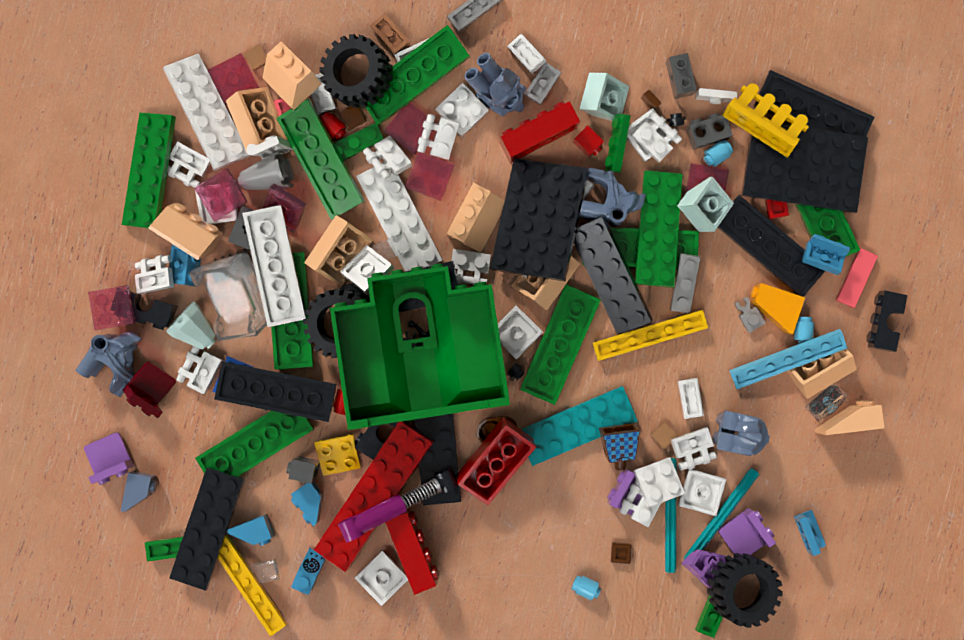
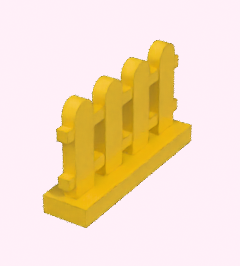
M751 83L747 87L743 85L740 90L743 92L738 99L734 97L722 116L788 158L800 140L797 138L800 132H806L809 126L806 125L808 118L803 114L798 115L796 118L790 115L792 109L788 104H782L779 108L773 104L775 97L772 94H766L764 97L757 94L759 87L756 84ZM753 99L759 103L754 110L748 106ZM768 110L775 113L771 120L764 117ZM785 120L792 124L787 131L781 127Z

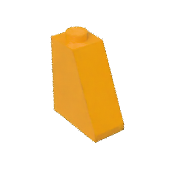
M763 283L753 286L750 297H752L751 303L785 334H793L805 297Z

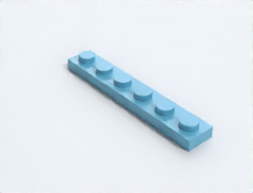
M838 329L731 369L729 372L736 389H740L847 349V345L842 331Z

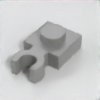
M744 297V307H741L738 302L734 303L737 310L742 311L743 314L738 317L746 331L750 333L766 322L757 307L751 309L749 298Z

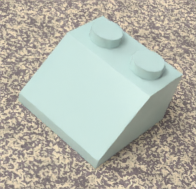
M589 73L580 110L591 116L613 121L615 114L623 113L630 86L608 73Z
M709 177L689 190L678 204V208L699 232H715L734 203L713 177Z

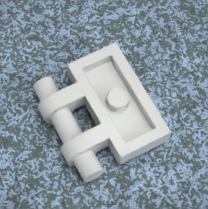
M654 112L650 118L655 123L650 126L645 121L632 137L659 163L673 149L668 142L672 139L678 144L682 138L677 134L678 131L675 128L672 129L665 122V118L660 117ZM659 127L667 134L665 138L656 132Z
M428 114L422 126L424 130L422 136L419 137L417 151L425 153L426 147L429 146L432 147L430 155L449 160L459 122L441 117L439 124L434 123L435 116ZM431 130L436 131L434 140L429 139Z
M391 136L374 145L376 152H372L370 148H366L363 151L368 163L375 167V172L378 176H382L384 180L390 178L388 172L391 170L396 176L412 167L411 161ZM382 158L386 164H381L379 160Z
M177 142L170 153V160L174 161L172 167L168 165L167 173L173 179L177 178L183 181V184L188 187L198 188L200 182L195 180L194 177L196 174L204 177L210 162L207 157ZM181 166L189 169L187 175L179 171Z
M453 249L451 261H454L455 269H458V284L475 285L474 283L478 282L487 283V279L480 278V273L488 274L491 254ZM463 271L475 272L474 277L463 276Z
M158 255L154 259L146 258L135 263V268L141 270V274L135 275L137 294L174 287L172 268H165L166 263L172 262L170 255ZM153 266H156V270L150 271Z
M193 346L191 351H188L185 356L187 359L183 367L179 368L176 380L183 383L187 377L190 379L187 384L188 387L206 394L222 359L206 351L199 357L197 354L200 348ZM193 362H196L198 364L194 372L192 373L189 370Z
M706 427L671 439L676 458L684 457L685 459L684 462L678 464L681 471L693 469L696 465L702 463L705 465L710 463V460L717 458L714 451L708 453L707 448L714 445L709 429ZM700 451V456L692 458L691 454Z
M636 479L629 488L631 490L627 498L623 499L619 512L626 515L628 510L631 509L633 513L630 518L649 527L660 504L647 507ZM638 493L642 496L638 504L635 505L633 501Z

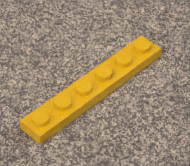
M703 310L599 340L593 342L592 345L597 361L701 331L707 329L708 325Z
M226 534L218 560L271 637L288 623Z

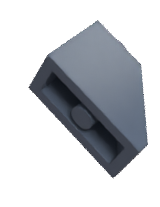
M136 471L128 473L121 506L122 512L130 510L156 491V475Z

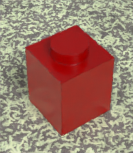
M588 125L573 140V143L588 158L592 154L596 156L603 149L601 145L604 141Z

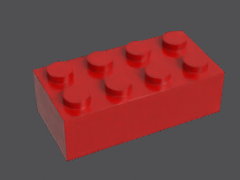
M564 101L559 102L553 106V110L549 112L544 110L536 115L537 118L531 121L526 119L519 124L520 127L514 130L509 128L502 132L500 145L510 163L514 161V158L520 159L578 129L580 120L570 101L564 103Z
M503 417L456 475L457 484L486 505H489L537 447L534 438Z
M408 508L405 513L385 523L412 591L416 595L436 587L437 580L439 579L438 576L440 575L436 565L432 566V554L429 547L425 548L424 534L416 526L418 522L416 514Z

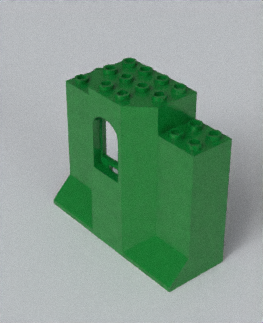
M443 264L431 265V269L424 270L422 266L411 268V272L404 273L403 269L393 270L390 275H383V272L373 273L371 277L367 278L371 302L367 303L366 299L356 300L354 305H347L346 302L336 303L334 308H330L348 430L510 405L492 284L487 285L486 282L474 283L475 285L467 288V285L455 286L454 290H451L448 266L443 267ZM416 298L424 302L430 337L403 341L398 311L399 305L403 301ZM423 342L424 345L419 347H412L413 343Z

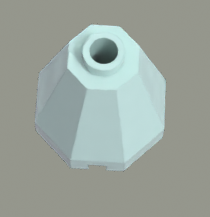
M194 301L166 330L170 336L200 349L205 347L209 349L216 341L214 339L216 334L200 306Z

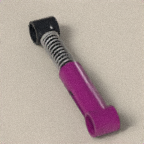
M445 469L435 474L432 480L420 485V487L418 486L414 490L412 489L408 493L402 494V496L397 494L358 515L338 523V526L345 541L350 542L362 536L365 532L405 513L408 506H414V503L417 504L421 500L427 499V497L430 498L433 494L436 495L439 492L443 494L451 491L459 485L452 469Z

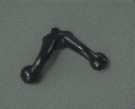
M413 320L408 322V326L410 328L414 327L420 337H430L429 330L424 332Z

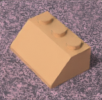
M282 42L267 54L262 78L293 110L322 84L313 72Z
M268 87L237 91L226 100L245 150L249 144L258 145L265 142L267 137L274 135L288 140L276 119L279 114Z
M473 183L447 232V236L481 253L502 214L504 200L491 191Z
M179 203L168 205L149 227L150 230L197 260L213 253L223 235L216 226L205 223L199 215L190 213L186 210L185 206Z
M336 215L304 263L342 287L347 279L340 271L366 245L370 246L373 239Z
M571 256L566 282L532 276L524 278L519 274L511 286L547 311L580 263Z
M844 349L787 372L796 387L808 399L857 369L853 355L847 349Z

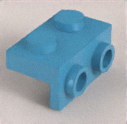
M814 234L806 244L802 262L838 276L842 271L844 258L849 253L850 248L842 243Z

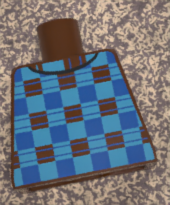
M635 423L600 427L599 433L605 457L608 462L615 464L616 470H625L626 461L636 459L640 435L639 429Z

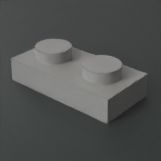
M545 62L524 95L541 105L561 75V72Z

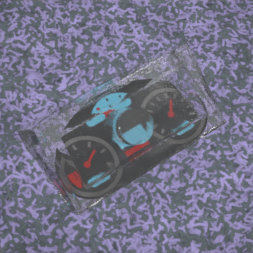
M833 383L805 407L821 424L845 404L849 397L841 387Z

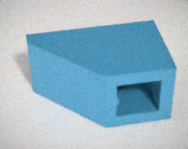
M315 482L306 483L291 494L293 497L291 501L296 508L300 507L304 513L302 514L304 520L314 526L319 522L323 494Z

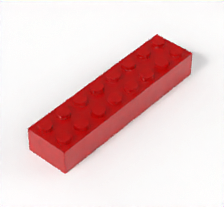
M398 422L314 548V551L344 572L350 569L377 527L350 542H346L338 523L400 494L435 441L408 422Z

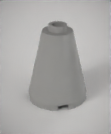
M281 150L274 152L241 171L238 177L240 187H243L245 190L292 188L293 184H290V180L294 179V175L288 158L284 159L282 156L285 153Z

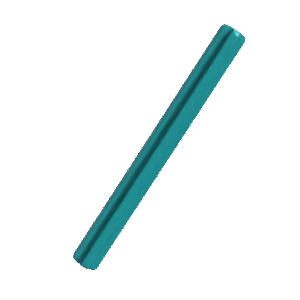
M671 458V461L677 473V460L675 458ZM676 498L665 501V571L667 573L676 572Z
M749 469L719 509L717 516L713 517L686 553L684 560L692 552L705 549L758 478L759 473L755 469Z

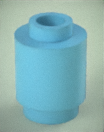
M726 140L719 141L704 151L705 156L703 158L707 165L716 167L731 156L730 154L733 153V149Z
M813 317L798 318L794 330V340H798V344L814 339Z
M577 575L571 590L575 591V594L592 601L593 598H598L601 588L598 587V582L583 575L581 577Z

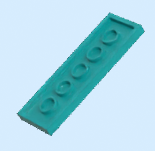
M620 386L521 428V430L534 438L537 446L528 457L531 465L534 466L600 438V427L632 424L638 422L624 387Z

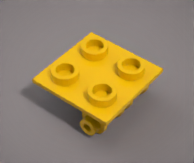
M348 434V436L314 442L323 476L361 468L355 448L354 435Z

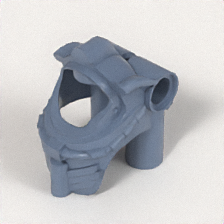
M489 53L481 54L477 59V64L482 71L479 72L477 68L473 67L464 76L477 92V98L486 107L501 116H505L508 112L515 110L522 112L525 107L522 103L523 93L527 88L520 83V76L508 68L500 67Z
M589 168L588 179L605 188L607 194L604 204L583 200L579 218L595 220L605 216L606 221L610 225L620 226L628 213L643 207L646 194L641 193L639 195L636 191L627 192L623 185L617 182L613 171L605 173L604 170ZM617 212L622 218L616 220L613 218L612 213Z
M125 332L119 336L116 334L96 335L92 338L91 347H89L88 352L75 370L83 377H96L103 366L107 365L113 372L109 391L121 397L124 393L122 389L134 377L133 351L138 348L137 343L141 342L142 338L133 332Z
M730 411L718 414L716 422L719 425V431L715 432L712 437L713 443L717 445V449L751 456L760 453L765 445L769 443L770 436L762 419Z

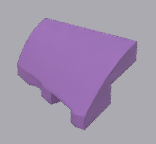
M696 550L687 556L681 564L706 587L711 588L712 586L708 584V578L713 579L714 577L711 571L712 569L718 570L717 563L719 561L725 563L724 557L726 556Z

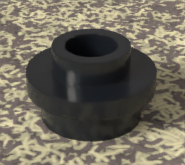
M682 113L670 114V118H667L669 126L684 125V120H686V116H682Z
M518 363L514 364L507 373L511 381L515 379L518 381L525 373L523 371L524 366Z

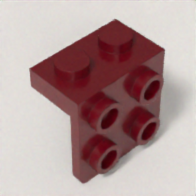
M148 361L122 390L127 397L126 401L134 407L138 405L147 416L153 415L159 418L163 412L158 403L176 384V380Z

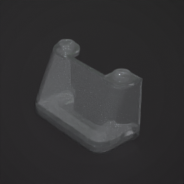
M247 253L235 254L196 267L189 272L194 285L198 287L206 286L218 314V318L213 324V331L218 341L257 336L267 326L255 269Z

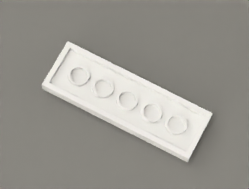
M199 53L164 66L163 71L213 170L216 171L249 157L239 132Z
M375 167L356 176L405 271H410L414 267L431 266L443 261L399 175L395 176L391 170L388 172L390 178L384 180L382 176H378L375 172Z
M282 205L242 213L267 327L306 319Z

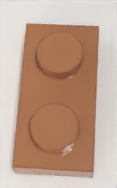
M385 13L370 25L393 54L400 52L410 44L408 39Z

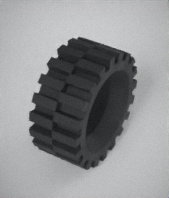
M349 34V39L342 36L340 37V43L334 41L331 43L333 48L325 50V53L328 54L327 58H321V63L324 64V67H319V72L324 75L320 77L321 82L325 84L324 88L330 95L347 106L359 108L360 105L365 108L368 107L367 102L374 105L377 103L375 98L379 97L382 99L385 96L382 91L384 89L389 90L390 88L387 81H392L393 78L388 72L393 71L392 65L388 63L391 60L381 47L363 35L359 34L357 37L355 34ZM356 54L366 55L369 61V70L364 80L355 86H344L341 81L340 72L345 61Z
M339 288L326 291L317 295L315 300H311L308 304L311 308L306 309L304 313L309 316L303 319V324H308V329H304V333L311 336L307 340L309 344H316L313 349L317 352L323 350L322 355L326 357L332 355L331 358H337L335 340L327 334L324 328L325 313L336 303L346 302L347 305H354V301L363 300L361 298L362 293H353V289Z
M734 553V557L728 555L724 557L725 563L722 561L717 563L718 570L712 569L713 579L708 578V584L712 586L707 589V594L712 596V598H709V602L715 606L713 609L738 626L742 627L743 625L746 628H751V624L756 627L761 626L760 620L765 623L770 620L768 615L774 616L777 612L774 610L775 605L780 607L781 601L777 599L778 596L783 595V591L778 589V587L782 586L781 580L777 579L779 574L777 571L772 570L774 567L749 554ZM748 574H755L760 583L758 596L750 606L738 608L734 601L735 586L742 577Z

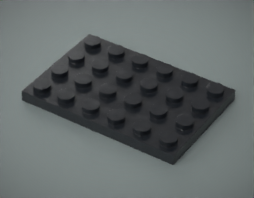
M788 124L781 125V127L786 131L791 126ZM808 128L806 132H800L797 137L800 140L787 158L750 134L741 196L857 213L868 137Z
M514 158L490 265L491 270L566 282L589 172L588 168Z

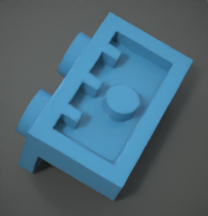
M172 245L170 255L172 262L169 263V268H172L173 283L196 287L199 279L201 259L197 260L177 246Z
M808 510L793 516L807 552L813 556L820 554L819 549L825 547L826 544L813 511Z

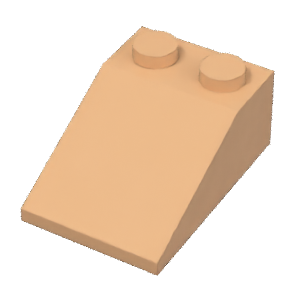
M868 400L856 401V405L847 407L815 428V433L832 435L883 429L882 405Z

